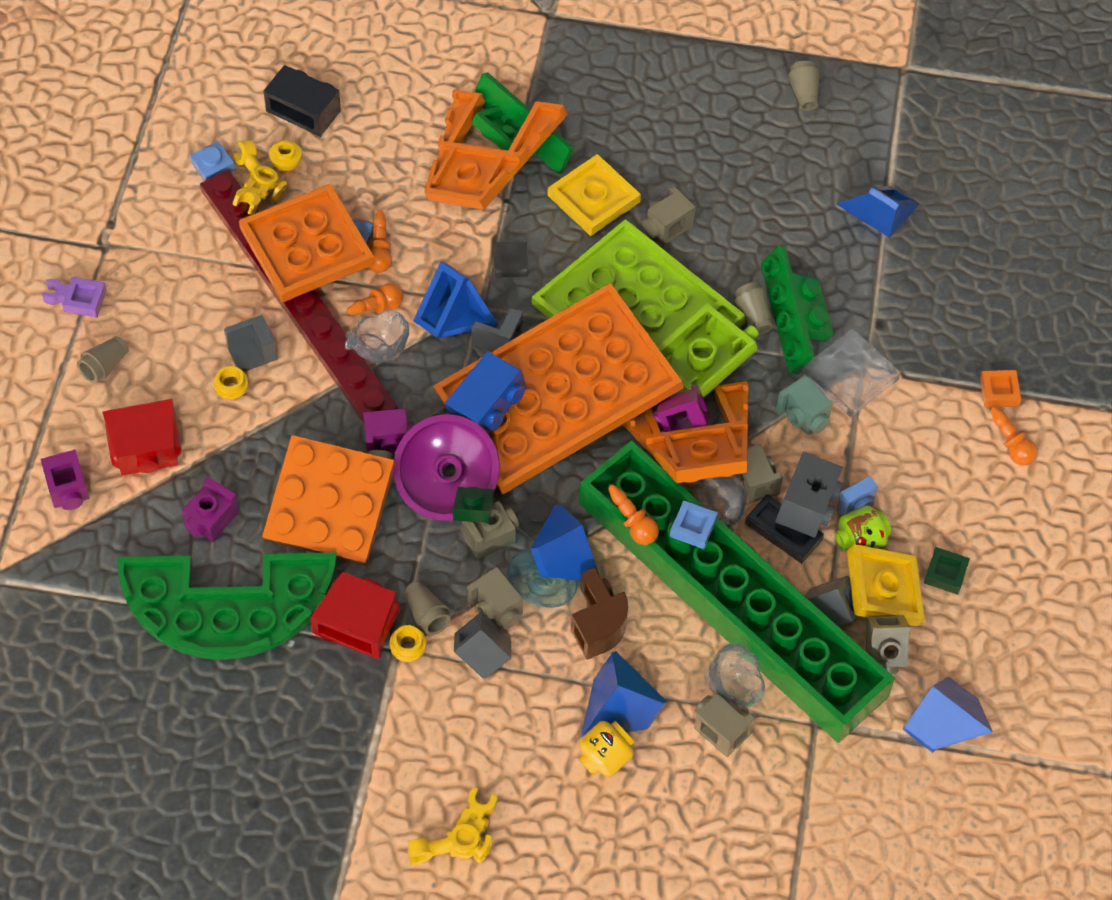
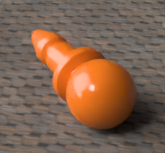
M378 210L373 221V241H369L367 244L374 255L375 265L368 268L373 272L382 273L390 268L392 256L388 251L391 248V243L386 241V219L384 212Z
M384 284L379 289L372 290L369 297L355 301L347 308V313L363 314L371 310L381 313L385 309L394 310L401 305L403 292L395 284Z
M993 406L991 408L993 421L996 426H999L1003 436L1008 439L1003 445L1010 448L1009 455L1011 460L1022 466L1031 464L1037 457L1035 443L1025 438L1026 433L1024 431L1017 433L1011 421H1008L1007 415Z
M613 484L609 485L608 490L612 501L618 505L621 513L628 518L623 524L625 527H630L632 539L640 545L653 543L659 535L657 522L653 518L645 516L646 511L644 508L637 511L631 500L627 499L624 491Z

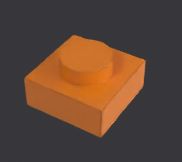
M1016 370L982 371L980 382L984 407H1019L1021 395Z

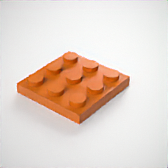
M331 184L239 220V226L281 302L375 265L374 255Z
M291 435L262 538L267 541L315 553L336 552L339 559L368 565L396 462L392 459Z

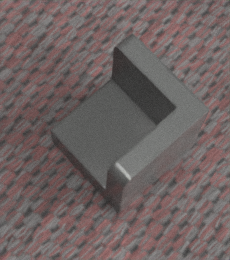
M510 308L504 321L494 318L498 326L493 327L475 321L472 326V345L494 351L520 336L523 326V312Z
M263 315L224 329L227 349L235 366L243 372L278 360L275 340Z
M849 576L812 587L805 594V597L837 626L853 622L857 617L854 615Z
M480 612L454 633V652L479 676L485 679L511 659V639L483 612Z

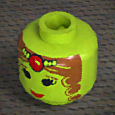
M867 505L843 514L838 522L839 530L835 531L837 544L842 551L848 550L854 544L883 549L888 543V537L891 535V527L882 510H875Z

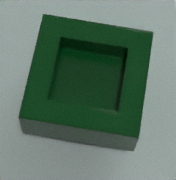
M458 487L452 509L453 520L489 523L494 503V489Z
M935 547L924 584L958 595L970 558Z

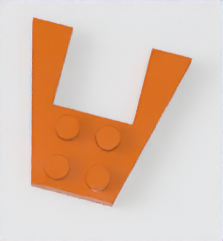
M454 89L452 92L453 105L451 109L447 110L445 117L447 124L445 133L440 135L438 142L440 149L438 158L433 160L424 191L428 200L485 210L565 119L568 113L564 105L536 101L507 151L462 144L472 126L475 114L480 112L485 100L481 93Z
M748 381L718 385L714 388V399L725 423L661 433L654 419L653 412L649 408L623 424L676 483H693L701 479L731 477L735 474L747 473Z

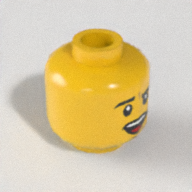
M600 721L579 740L578 745L583 755L578 759L592 775L599 771L602 775L611 777L632 759L634 753L631 746L635 742L616 721L612 724L607 721Z

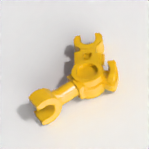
M243 140L238 141L242 152L234 153L233 157L238 165H245L250 173L248 175L249 179L243 188L236 192L233 205L237 206L240 202L248 203L250 205L248 214L252 215L257 212L260 201L264 202L272 193L271 200L278 202L285 192L287 180H278V174L274 169L261 166L256 159L257 152L253 141Z
M474 787L471 789L468 795V808L464 807L456 827L450 832H446L445 838L431 841L425 838H417L408 841L409 849H407L410 865L422 864L430 860L432 856L450 853L451 857L456 856L461 859L474 857L478 863H482L489 855L492 845L491 834H486L485 841H481V836L483 832L485 833L490 823V820L485 817L495 811L497 795L492 794L490 801L482 805L476 801L478 788Z

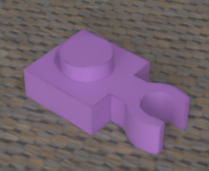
M72 277L70 284L66 285L57 279L51 278L46 280L48 289L56 290L54 293H41L46 304L55 305L62 303L64 312L98 317L107 291L105 282Z

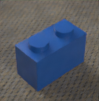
M487 351L448 398L445 405L450 415H458L472 420L489 434L501 425L504 415L509 408L519 403L525 393L526 385L519 369Z

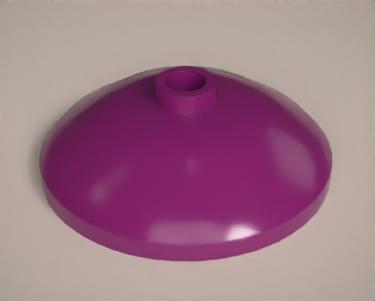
M436 415L420 421L403 436L394 456L396 465L393 476L400 496L415 512L436 521H454L452 509L458 487H478L481 489H494L495 491L499 480L500 460L493 440L478 424L458 415ZM450 464L455 465V474L451 477L445 476V467Z

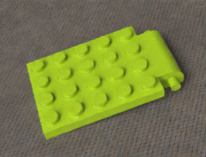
M626 219L532 296V305L546 317L551 318L611 283L682 380L684 388L675 394L691 390V386L698 384L704 398L757 351V344L754 341L759 335L757 329L752 325H749L744 331L740 329L745 323V314Z

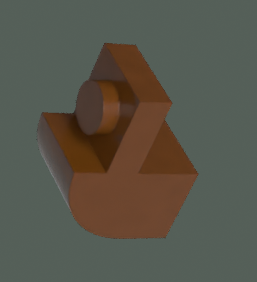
M595 568L583 572L581 577V591L589 607L577 611L571 616V632L586 660L611 650L621 641L625 634L628 616V599L625 592L614 596L609 581L606 578L601 579Z

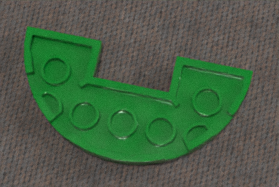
M336 552L263 554V586L191 588V555L117 557L119 582L125 601L138 623L150 635L181 653L200 658L221 660L239 659L269 651L302 631L311 622V615L328 593L334 582L337 567Z

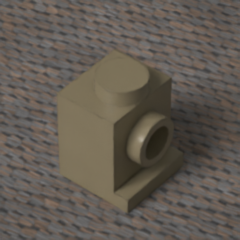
M673 186L669 189L667 198L659 199L650 206L647 218L642 221V227L649 237L655 238L664 246L693 227L696 207Z
M749 444L747 473L734 475L746 504L760 501L766 494L771 497L779 495L783 480L781 472L776 473L773 459L771 456L765 455L761 444Z
M500 501L493 503L489 523L461 521V532L477 560L516 543V528L519 527L518 519L512 508L504 509Z
M497 567L467 586V603L471 608L476 605L478 612H483L498 628H511L523 615L522 596Z
M904 615L867 616L866 652L890 674L897 673L898 667H908L910 626ZM889 645L895 646V650H885V648Z
M718 694L713 698L710 695L706 696L695 709L694 729L726 757L752 734L755 717L749 713L744 718L741 710L735 703L730 700L725 701Z

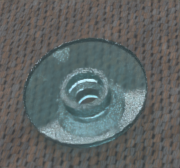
M531 550L516 554L507 567L508 581L524 600L534 605L547 608L560 607L569 603L577 591V580L541 577Z

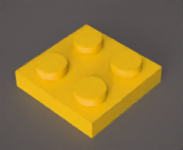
M598 154L548 187V197L590 236H593L636 206L641 200V194Z
M856 544L847 550L854 615L861 617L904 615L908 624L912 626H919L925 621L916 556Z

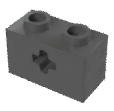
M802 452L775 522L815 538L820 525L827 527L835 507L829 505V502L833 501L836 503L844 483L838 481L843 467Z

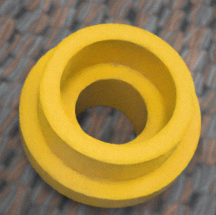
M283 140L275 143L270 148L269 159L276 169L289 172L299 165L302 159V151L297 143Z
M226 366L218 371L213 385L215 392L224 399H237L246 393L249 382L247 375L240 368ZM229 383H236L234 386H226Z
M411 625L398 628L390 637L391 653L401 661L410 662L417 660L426 650V637L424 633ZM412 642L414 647L407 649L403 648L402 644Z

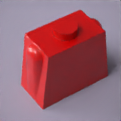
M173 399L102 411L111 463L115 468L120 469L122 476L139 472L152 473L160 468L178 465V457L182 453Z
M342 572L338 579L332 583L328 593L310 617L312 633L379 660L387 636L401 609L399 601L396 600V592L383 588L380 583L373 579H360Z

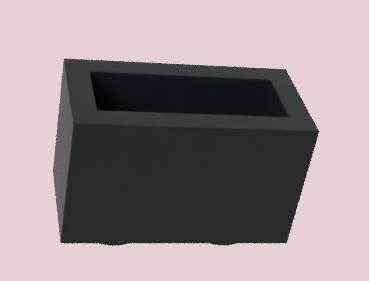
M286 65L280 69L263 91L266 112L319 137L323 135L341 111L338 89L329 83H323L308 76L301 70H295Z

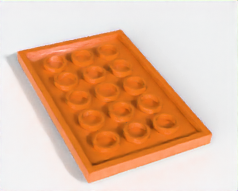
M611 283L490 352L519 369L526 385L525 393L519 403L512 405L505 413L501 425L495 431H491L488 434L496 446L500 460V475L497 487L502 494L507 493L684 388L680 377ZM481 358L433 385L435 393L445 408V402Z

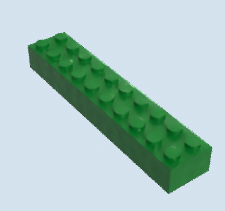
M632 440L581 481L579 504L838 744L889 697L895 677L721 520L717 518L705 549L671 538V528L683 500L704 508L706 507L681 484L676 483L661 466ZM613 484L624 491L627 499L631 500L637 511L644 508L646 511L645 516L651 517L657 522L659 535L653 543L640 545L632 539L630 527H625L623 524L628 518L621 513L618 505L612 501L608 490L609 485Z

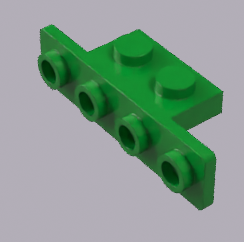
M488 72L483 73L475 92L482 94L485 100L483 105L485 110L475 114L472 124L482 132L484 137L491 140L501 150L508 151L531 109ZM554 130L531 157L537 155L556 173H561L565 170L572 154L573 146Z
M779 245L761 262V267L789 373L796 374L814 358L810 339L826 342L834 334L819 279L792 273L786 247Z

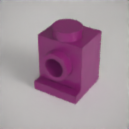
M697 384L691 386V390L672 395L658 403L657 411L654 412V419L660 432H669L709 426L710 412Z
M405 408L363 412L367 453L372 450H382L395 454L403 436L414 426V421L407 422Z
M75 449L40 459L54 508L62 507L64 510H74L82 505L83 500L90 499Z
M207 476L203 481V487L182 510L184 526L192 535L198 538L203 536L214 542L239 513V506L234 492Z

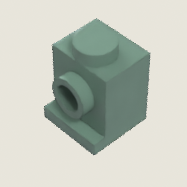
M804 375L779 392L776 412L779 415L786 412L789 421L795 427H800L807 435L812 432L817 434L829 424L833 403Z

